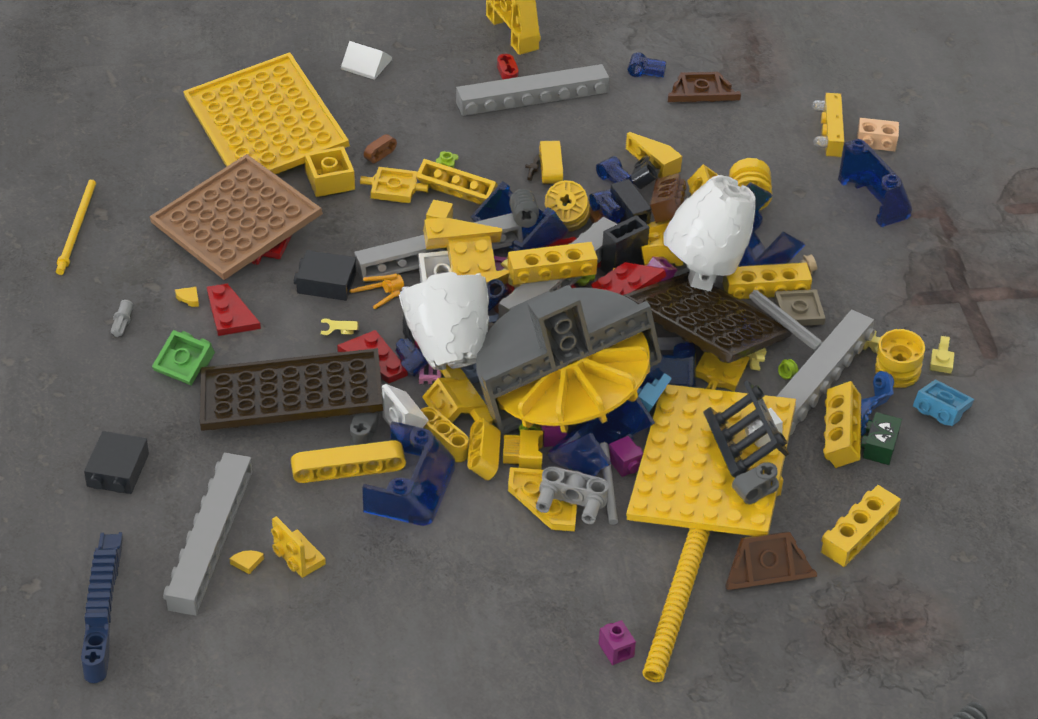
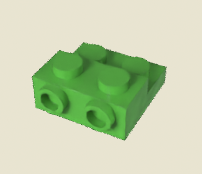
M173 330L152 368L156 372L192 386L201 367L208 366L215 351L209 341L203 338L200 340L195 339L185 331L180 333Z

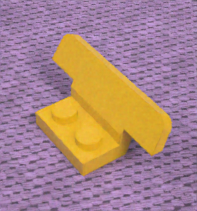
M446 365V369L440 370L445 378H437L422 396L428 407L436 409L452 423L461 412L465 414L470 413L474 421L478 418H484L491 424L494 422L487 405L461 368L452 369Z

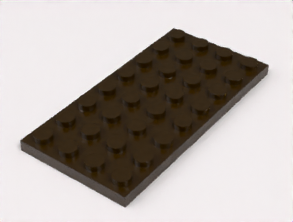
M378 348L201 367V431L384 411Z

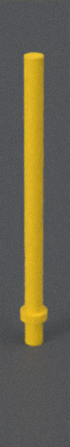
M94 180L88 181L62 255L57 259L56 273L58 275H63L66 267L70 264L69 258L96 186Z

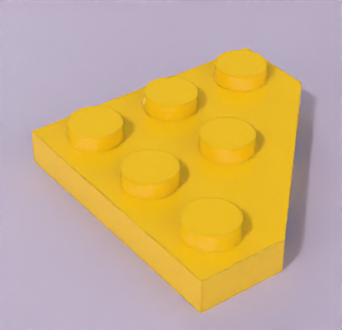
M510 467L508 491L551 530L575 531L577 504L553 499L547 513L539 512L536 509V503L540 496L539 486L542 481L543 470Z

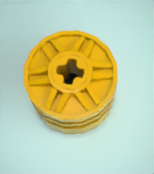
M746 158L733 164L729 171V177L737 180L739 187L744 185L753 192L755 196V212L767 207L772 200L771 171L769 166L757 158Z
M564 180L555 183L549 188L545 196V207L551 222L563 231L578 230L590 218L591 207L586 191L580 184L574 181Z
M894 329L886 332L881 336L878 343L875 372L886 371L894 378L893 387L905 388L913 385L919 380L921 375L922 361L925 353L924 341L913 331L905 329Z

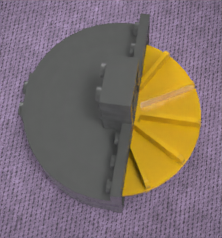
M567 285L556 291H547L509 308L510 311L498 319L486 333L483 346L477 353L476 369L488 411L501 434L515 430L521 424L527 428L532 427L533 424L560 426L561 432L567 433L568 425L586 422L595 418H599L601 423L607 422V413L616 409L627 400L634 402L638 398L637 390L650 372V367L660 363L662 357L651 307L647 301L637 304L633 300L612 291L597 288H571L570 285Z

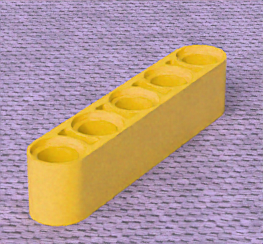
M396 440L299 452L294 454L290 460L293 478L298 483L394 472L403 469L406 465L402 443Z

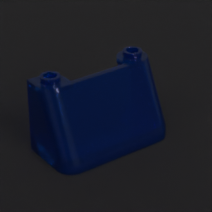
M862 139L845 142L838 176L839 182L842 185L852 182L857 189L866 186L883 205L880 206V214L876 217V222L881 227L910 218L912 205L901 179Z
M502 181L470 218L474 222L512 213L509 201L513 193L509 189L510 186ZM549 207L544 211L539 209L536 224L532 227H522L523 242L514 240L509 247L513 251L544 248L564 238L569 231L554 210Z

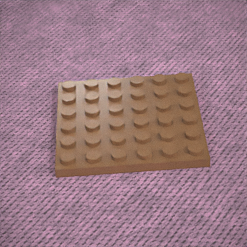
M246 154L151 215L150 220L152 224L225 280L323 213L321 207Z

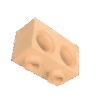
M860 118L856 147L895 152L899 136V122Z

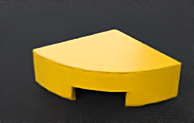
M196 287L175 289V296L178 301L187 303L191 307H199Z
M252 550L242 551L229 558L230 564L250 574L264 560V554Z

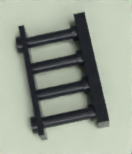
M748 380L744 382V385L749 394L724 412L717 413L711 407L703 411L727 467L734 478L750 470L749 467L776 448L785 457L789 455L785 446L787 440L778 431L763 400L765 396L758 385L753 386ZM753 402L756 408L754 411L730 428L726 426L728 419ZM760 418L763 423L761 427L737 444L733 442L736 434ZM768 433L770 442L746 459H741L740 455H742L743 450Z

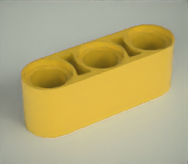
M540 141L539 152L542 184H555L563 181L560 141Z
M432 407L422 408L421 411L429 420L421 429L423 437L453 462L465 461L468 458L469 450L468 436Z
M478 418L470 429L467 467L484 480H490L498 470L501 432L484 418Z

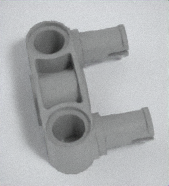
M547 467L542 472V481L539 486L540 496L536 503V509L539 512L547 513L553 499L585 506L582 521L587 524H593L599 509L607 504L609 484L600 477L558 467Z

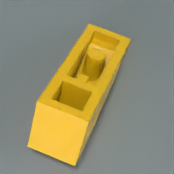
M632 132L627 133L626 149L638 160L648 155L651 163L660 169L659 178L681 172L682 155L671 146Z

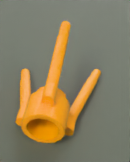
M396 273L364 277L363 281H384L350 289L349 292L355 293L383 287L386 293L389 292L391 294L373 306V309H377L400 295V291L404 287V281L401 275Z

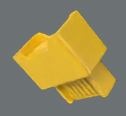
M520 429V435H504L503 463L519 464V468L542 470V453L538 450L543 445V430Z

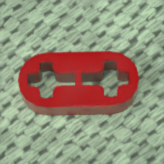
M501 54L497 57V68L503 80L518 77L519 69L512 55Z

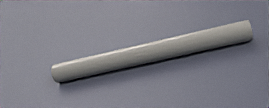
M603 442L599 444L603 479L609 484L607 497L609 524L614 525L618 523L611 462L608 443Z

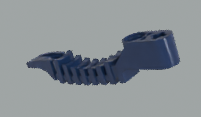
M122 532L118 534L100 533L98 548H95L93 554L94 559L92 560L90 584L88 586L89 593L87 594L88 603H86V613L84 616L85 635L81 655L84 679L89 683H99L107 675L109 663V623H111L110 611H112L111 601H113L114 585L120 564Z

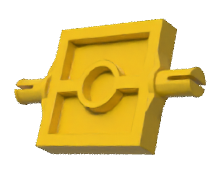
M378 167L377 173L373 177H360V184L372 185V199L411 203L412 196L416 191L428 193L429 184L417 183L416 175L418 171Z
M704 352L695 369L694 376L709 383L706 389L716 390L717 387H721L735 392L750 357L745 356L734 362L724 363L714 354Z

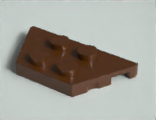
M681 72L678 76V81L673 85L672 92L668 94L667 101H735L741 99V92H735L731 88L732 84L725 80L719 72Z
M790 532L745 537L740 540L725 587L727 590L812 578L817 577V572L815 569H812L806 560L805 554L799 549L796 540Z

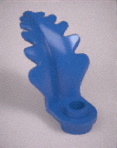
M880 371L874 376L875 396L861 399V436L865 435L866 423L869 421L868 416L872 413V410L886 403L894 394V378L886 371Z

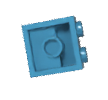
M664 373L660 380L655 378L652 384L647 382L643 389L638 388V398L634 402L629 401L623 409L626 414L621 421L637 430L672 378Z
M935 379L918 391L913 407L917 408L924 415L935 417L941 424L953 426L960 421L963 412L972 407L974 399Z

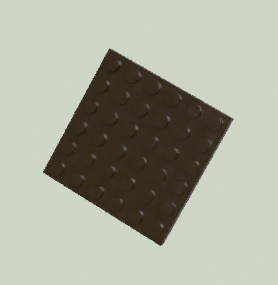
M690 272L623 295L637 304L647 301L651 307L654 322L664 326L663 328L666 331L682 336L681 338L684 341L698 345L702 351L714 354L724 363L734 362L792 335L788 329L773 317L714 285L711 291L691 287L688 280Z

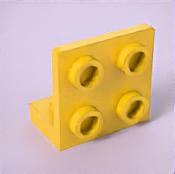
M277 516L272 518L273 550L278 557L282 556L291 571H296L303 578L326 564L325 557L298 529L291 532Z

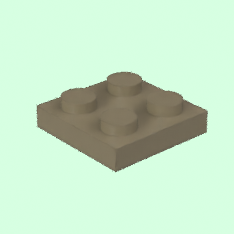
M817 289L775 291L776 305L802 326L825 324L826 318Z

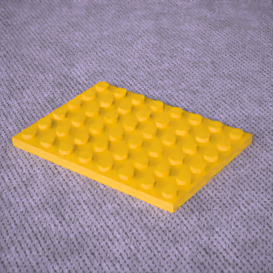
M290 52L183 91L187 102L226 167L248 154L272 173L277 174L304 164L305 153L350 146L348 138Z
M677 385L666 386L658 398L626 513L627 520L749 536L769 534L778 490L753 504H746L732 487V482L735 478L727 467L703 413L709 407L717 413L724 412L749 393ZM765 395L763 400L767 408H772L783 422L782 434L787 440L785 445L787 448L796 399ZM753 402L728 419L726 426L730 428L754 411L756 408ZM745 429L735 435V439H733L735 444L747 437ZM753 443L742 451L741 459H746L761 447L758 448ZM776 448L749 467V469L751 470L765 462L773 463L777 467L776 478L780 483L785 456Z

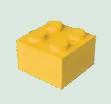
M344 146L305 153L306 174L316 197L355 190L354 169Z

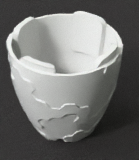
M723 175L712 177L676 210L675 215L663 233L664 245L668 246L681 261L686 263L689 269L705 276L733 274L744 255L752 234L755 216V196L753 192L744 185L739 187L738 181L731 177Z
M455 272L431 275L427 281L411 287H402L399 298L407 325L430 366L434 370H444L447 364L452 369L475 364L477 353L482 348L486 333L488 332L489 300L486 278L481 276V273L457 275Z

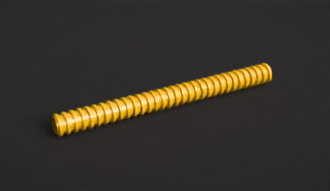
M689 528L686 542L684 543L665 601L666 603L642 671L644 678L651 682H661L665 677L670 656L674 649L683 615L685 614V609L687 608V603L689 602L694 581L710 535L709 530Z

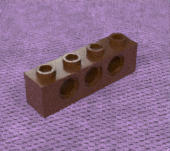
M679 173L658 178L655 181L650 202L655 223L672 220L676 210L684 202L687 186L685 179H681Z

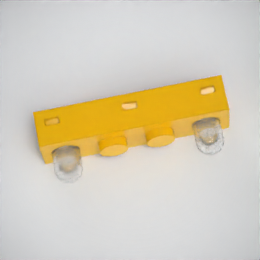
M826 93L825 100H815L811 105L814 111L822 112V136H816L813 144L816 147L825 148L826 156L842 157L844 130L841 94Z

